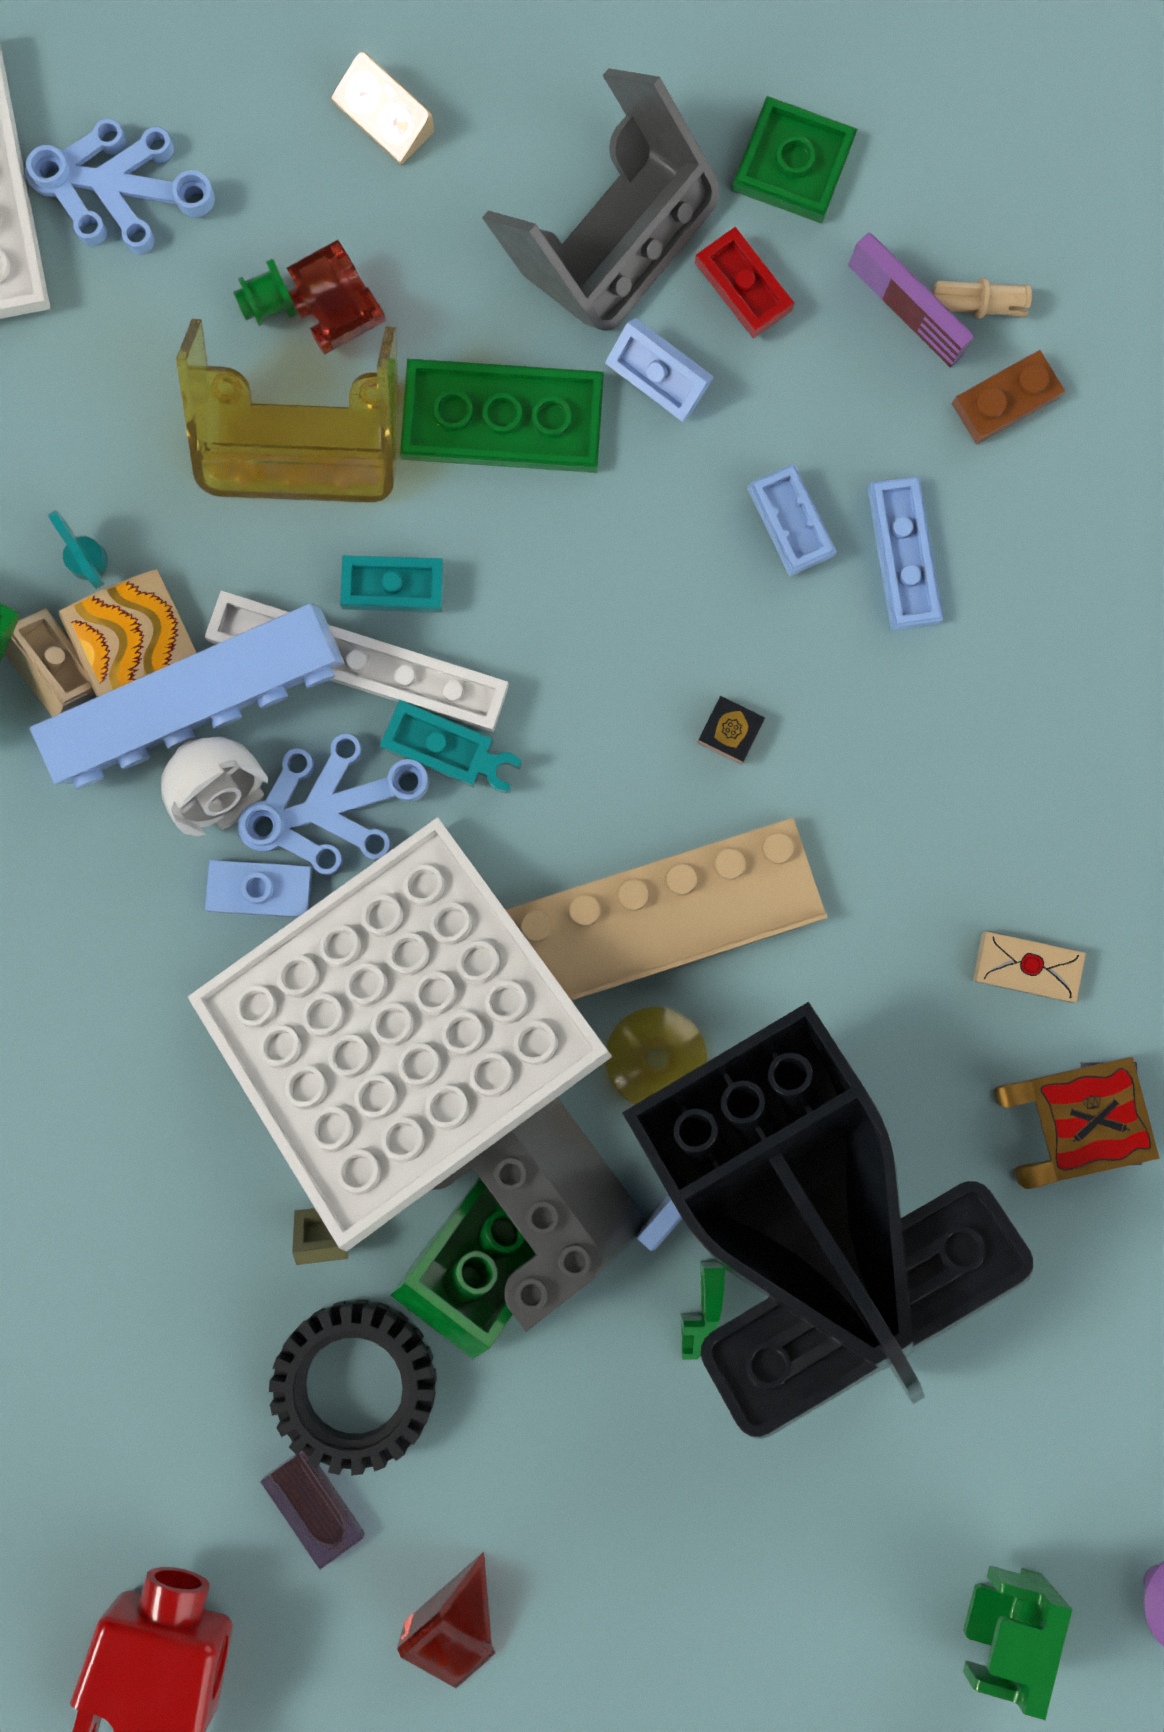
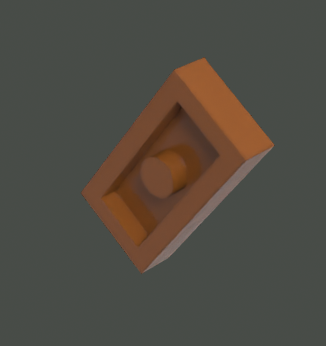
M1038 350L957 395L951 404L977 445L1056 401L1063 395L1065 389L1041 350Z

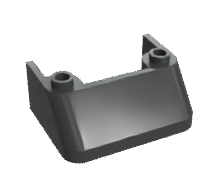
M608 68L603 77L626 114L625 118L615 128L609 146L611 160L620 176L562 244L552 232L539 229L532 222L489 210L482 217L524 277L584 324L603 331L615 328L625 318L710 216L719 198L717 177L659 76Z

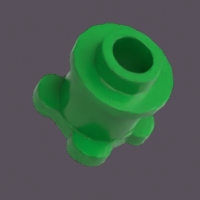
M273 258L266 261L269 271L246 281L243 277L238 278L241 289L233 291L245 320L255 317L258 326L264 325L262 319L283 310L287 311L290 318L297 315L289 292Z

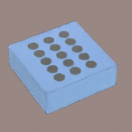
M669 1195L663 1199L644 1221L636 1235L637 1239L650 1251L652 1249L655 1251L682 1220Z

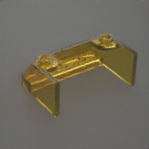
M191 319L176 357L193 476L202 490L219 497L378 502L389 496L393 489L396 474L399 412L396 327H385L377 363V373L369 372L362 374L351 384L349 407L252 404L250 385L240 372L229 367L208 366L202 319Z

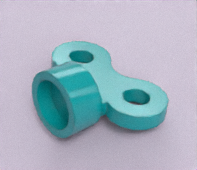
M57 510L48 514L53 526L66 543L63 550L65 566L79 579L89 580L95 589L103 586L105 583L101 575L106 570L108 564V557L104 548L88 536L76 537Z

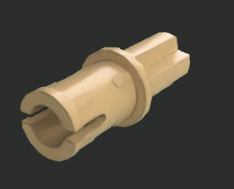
M980 278L977 283L938 281L931 288V293L950 312L973 313L975 319H982L985 315H1009L1025 318L1029 313L1028 309L1025 308H1030L1032 301L1030 285L989 283L987 278Z

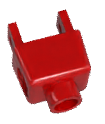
M152 1568L146 1574L142 1593L125 1591L116 1597L95 1627L70 1701L71 1707L78 1710L72 1732H98L102 1718L110 1724L114 1732H206L219 1705L233 1628L232 1621L227 1615L204 1609L210 1583L206 1578L181 1568Z

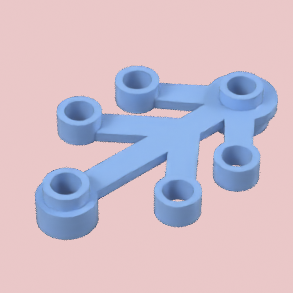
M106 118L97 122L92 132L64 150L51 145H42L31 151L25 167L27 181L40 195L46 197L56 196L74 221L73 228L80 241L87 246H98L103 243L107 237V228L96 212L87 210L73 187L95 191L121 228L122 239L127 248L137 255L150 252L154 247L155 237L149 225L136 217L122 195L175 204L183 214L190 217L206 215L212 209L215 202V194L208 178L199 171H184L173 182L130 174L149 160L154 163H164L172 157L174 152L173 143L167 131L160 127L148 128L144 131L139 141L123 150L126 146V136L120 124L113 119ZM109 132L117 133L112 141H102L105 134ZM157 140L165 142L164 146L158 150L150 149L151 144ZM100 151L108 155H116L97 168L81 166ZM50 170H59L54 176L45 178ZM192 195H203V198L200 201L195 203H188V200ZM90 223L98 224L97 229L93 233H83L86 225ZM140 231L146 233L142 241H131L134 233Z
M344 733L333 739L330 747L331 755L305 803L286 808L298 782L308 779L315 769V762L312 756L303 749L294 748L284 755L282 760L283 769L266 801L254 802L242 811L238 820V833L245 845L253 850L268 852L280 846L311 862L313 868L320 874L331 876L338 873L343 866L344 859L340 850L330 844L318 846L291 829L313 823L359 847L367 858L377 861L391 851L392 844L388 835L379 829L369 830L340 814L393 797H397L404 802L417 801L428 790V774L419 762L404 759L396 762L390 768L386 778L334 793L347 768L356 764L363 754V748L359 740L351 734ZM346 741L353 742L356 748L355 753L349 758L340 757L338 755L340 744ZM297 756L305 757L307 760L305 770L300 773H293L290 769L292 759ZM406 774H414L418 777V785L412 791H405L400 787V781ZM263 818H269L273 822V829L266 836H260L256 831L257 823ZM373 836H380L385 842L384 849L378 854L369 853L367 850V842ZM325 851H332L336 856L334 866L329 869L321 868L318 861L319 856Z

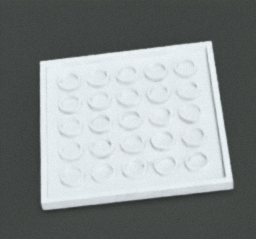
M438 817L188 996L189 1001L336 1244L346 1252L612 1057Z

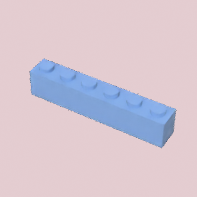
M309 603L29 728L53 783H73L75 789H80L104 779L102 770L119 763L121 769H126L150 759L147 750L165 743L167 749H171L195 739L196 735L193 730L211 723L214 729L229 725L242 718L240 710L258 702L260 709L277 704L289 697L286 691L288 688L302 682L305 683L306 688L327 682L335 677L332 669L345 663L321 607Z

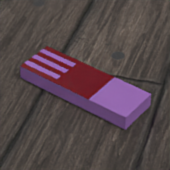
M868 232L856 243L848 266L949 367H952L965 353L974 337L973 334L872 233Z

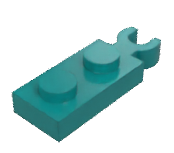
M399 700L379 745L381 749L404 759L417 761L425 768L473 788L480 774L487 777L491 787L501 793H510L512 785L501 781L497 777L498 769L503 765H511L517 769H520L522 766L521 759L512 753L490 754L489 751L493 744L492 738L402 700Z

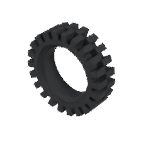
M345 1300L334 1303L332 1307L327 1309L323 1307L296 1328L282 1346L283 1349L275 1359L272 1368L275 1369V1372L269 1382V1392H273L274 1397L270 1403L272 1416L278 1415L280 1420L276 1428L281 1437L286 1434L290 1437L292 1443L289 1448L296 1455L302 1450L310 1456L307 1463L315 1468L321 1462L330 1466L328 1473L340 1475L342 1469H351V1476L363 1475L365 1469L373 1467L374 1472L385 1468L389 1460L394 1458L397 1461L405 1455L407 1448L411 1444L414 1445L421 1436L424 1426L427 1424L436 1395L437 1373L436 1368L433 1369L432 1365L434 1356L430 1346L426 1347L423 1343L424 1335L419 1328L413 1329L407 1323L409 1318L401 1312L397 1316L388 1311L390 1308L388 1305L380 1302L377 1306L368 1305V1300H356L355 1303L346 1304ZM344 1338H361L372 1341L384 1348L395 1360L401 1374L402 1396L397 1411L386 1423L377 1429L365 1433H345L333 1429L319 1418L308 1399L306 1382L308 1369L313 1358L330 1343Z

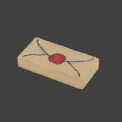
M985 931L981 935L973 982L1064 1002L1077 1003L1086 953Z

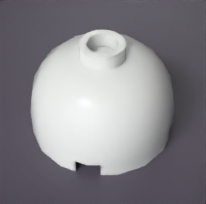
M221 736L193 739L182 744L167 763L161 776L162 800L173 822L184 834L202 836L206 835L202 827L217 823L219 828L224 830L238 822L242 811L254 802H261L264 793L260 786L262 782L268 784V777L257 760L242 744Z

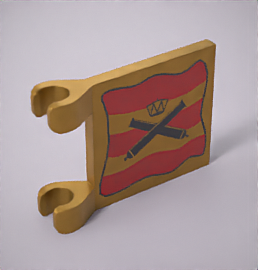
M1133 1057L1004 1084L994 1088L996 1102L999 1106L1008 1108L1035 1101L1050 1160L1020 1165L1015 1168L1017 1183L1024 1189L1037 1188L1061 1180L1160 1159Z

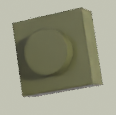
M315 1208L294 1211L292 1253L296 1265L348 1259V1251L346 1252L338 1247Z

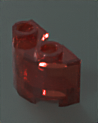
M339 240L330 243L286 268L295 286L288 291L293 305L302 319L309 315L316 325L309 329L324 355L386 321L382 308L370 289L365 287L353 262Z

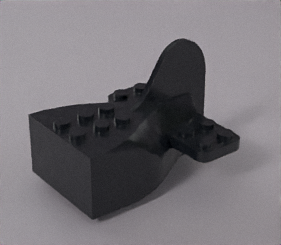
M809 1002L622 1112L677 1211L693 1235L727 1271L768 1296L767 1299L712 1331L705 1337L701 1345L700 1355L712 1381L737 1426L743 1433L752 1438L764 1439L772 1436L875 1373L889 1367L911 1402L915 1404L925 1398V1395L906 1357L915 1349L1021 1287L1032 1275L1033 1256L1030 1249L992 1192L985 1185L977 1181H966L958 1184L901 1218L897 1168L889 1134L883 1119L870 1095Z

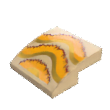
M158 569L113 584L59 611L60 619L97 697L197 653Z

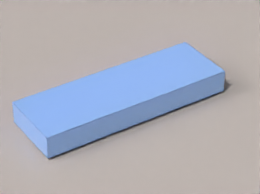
M919 476L871 482L867 490L891 631L938 625L943 621L920 478Z

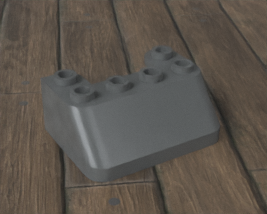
M558 1097L432 1189L438 1190L450 1186L473 1168L536 1253L535 1256L510 1275L504 1292L509 1310L525 1331H528L591 1283L636 1237L641 1228V1213L637 1204Z

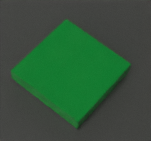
M766 96L735 176L732 191L822 224L858 129Z

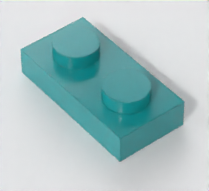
M342 555L340 605L342 609L442 612L443 558Z

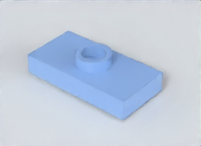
M791 464L749 483L747 489L789 577L835 556L837 551L795 464Z
M209 860L205 911L298 918L310 909L313 868L311 866Z

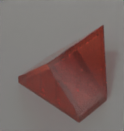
M484 1552L404 1621L397 1646L401 1658L454 1688L460 1686L496 1654L491 1641Z

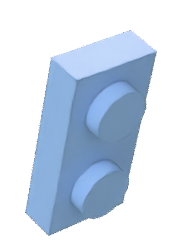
M637 318L627 322L605 362L606 365L682 422L690 417L714 376Z

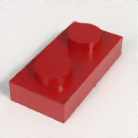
M736 226L696 254V266L753 339L792 312L795 302Z

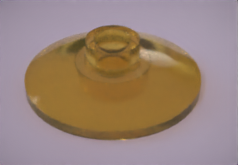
M664 1007L643 1008L626 1016L612 1031L606 1047L612 1056L606 1061L609 1078L616 1090L625 1099L634 1104L646 1099L707 1062L706 1046L697 1027L683 1014ZM654 1048H661L667 1056L666 1063L660 1068L651 1067L647 1061L648 1053Z

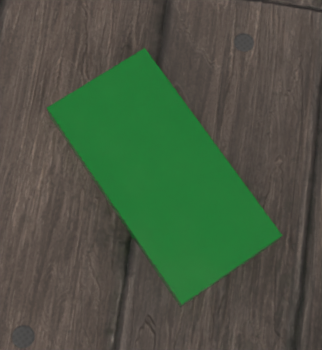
M407 358L400 445L401 460L597 473L604 372Z

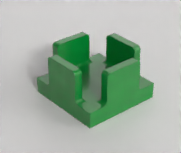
M989 1566L987 1578L995 1588L983 1584H976L974 1586L963 1632L968 1639L990 1645L991 1648L986 1666L965 1661L963 1673L975 1691L1014 1702L1019 1706L1023 1714L1046 1720L1073 1609L1041 1573L1022 1568L1019 1574Z

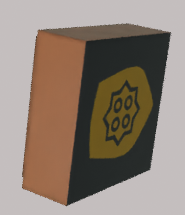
M720 696L697 743L742 765L765 717Z

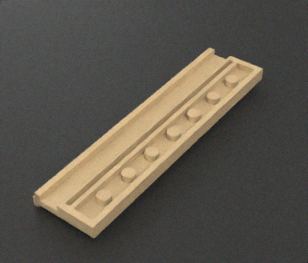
M789 818L506 909L509 916L571 1001L828 918L794 818Z

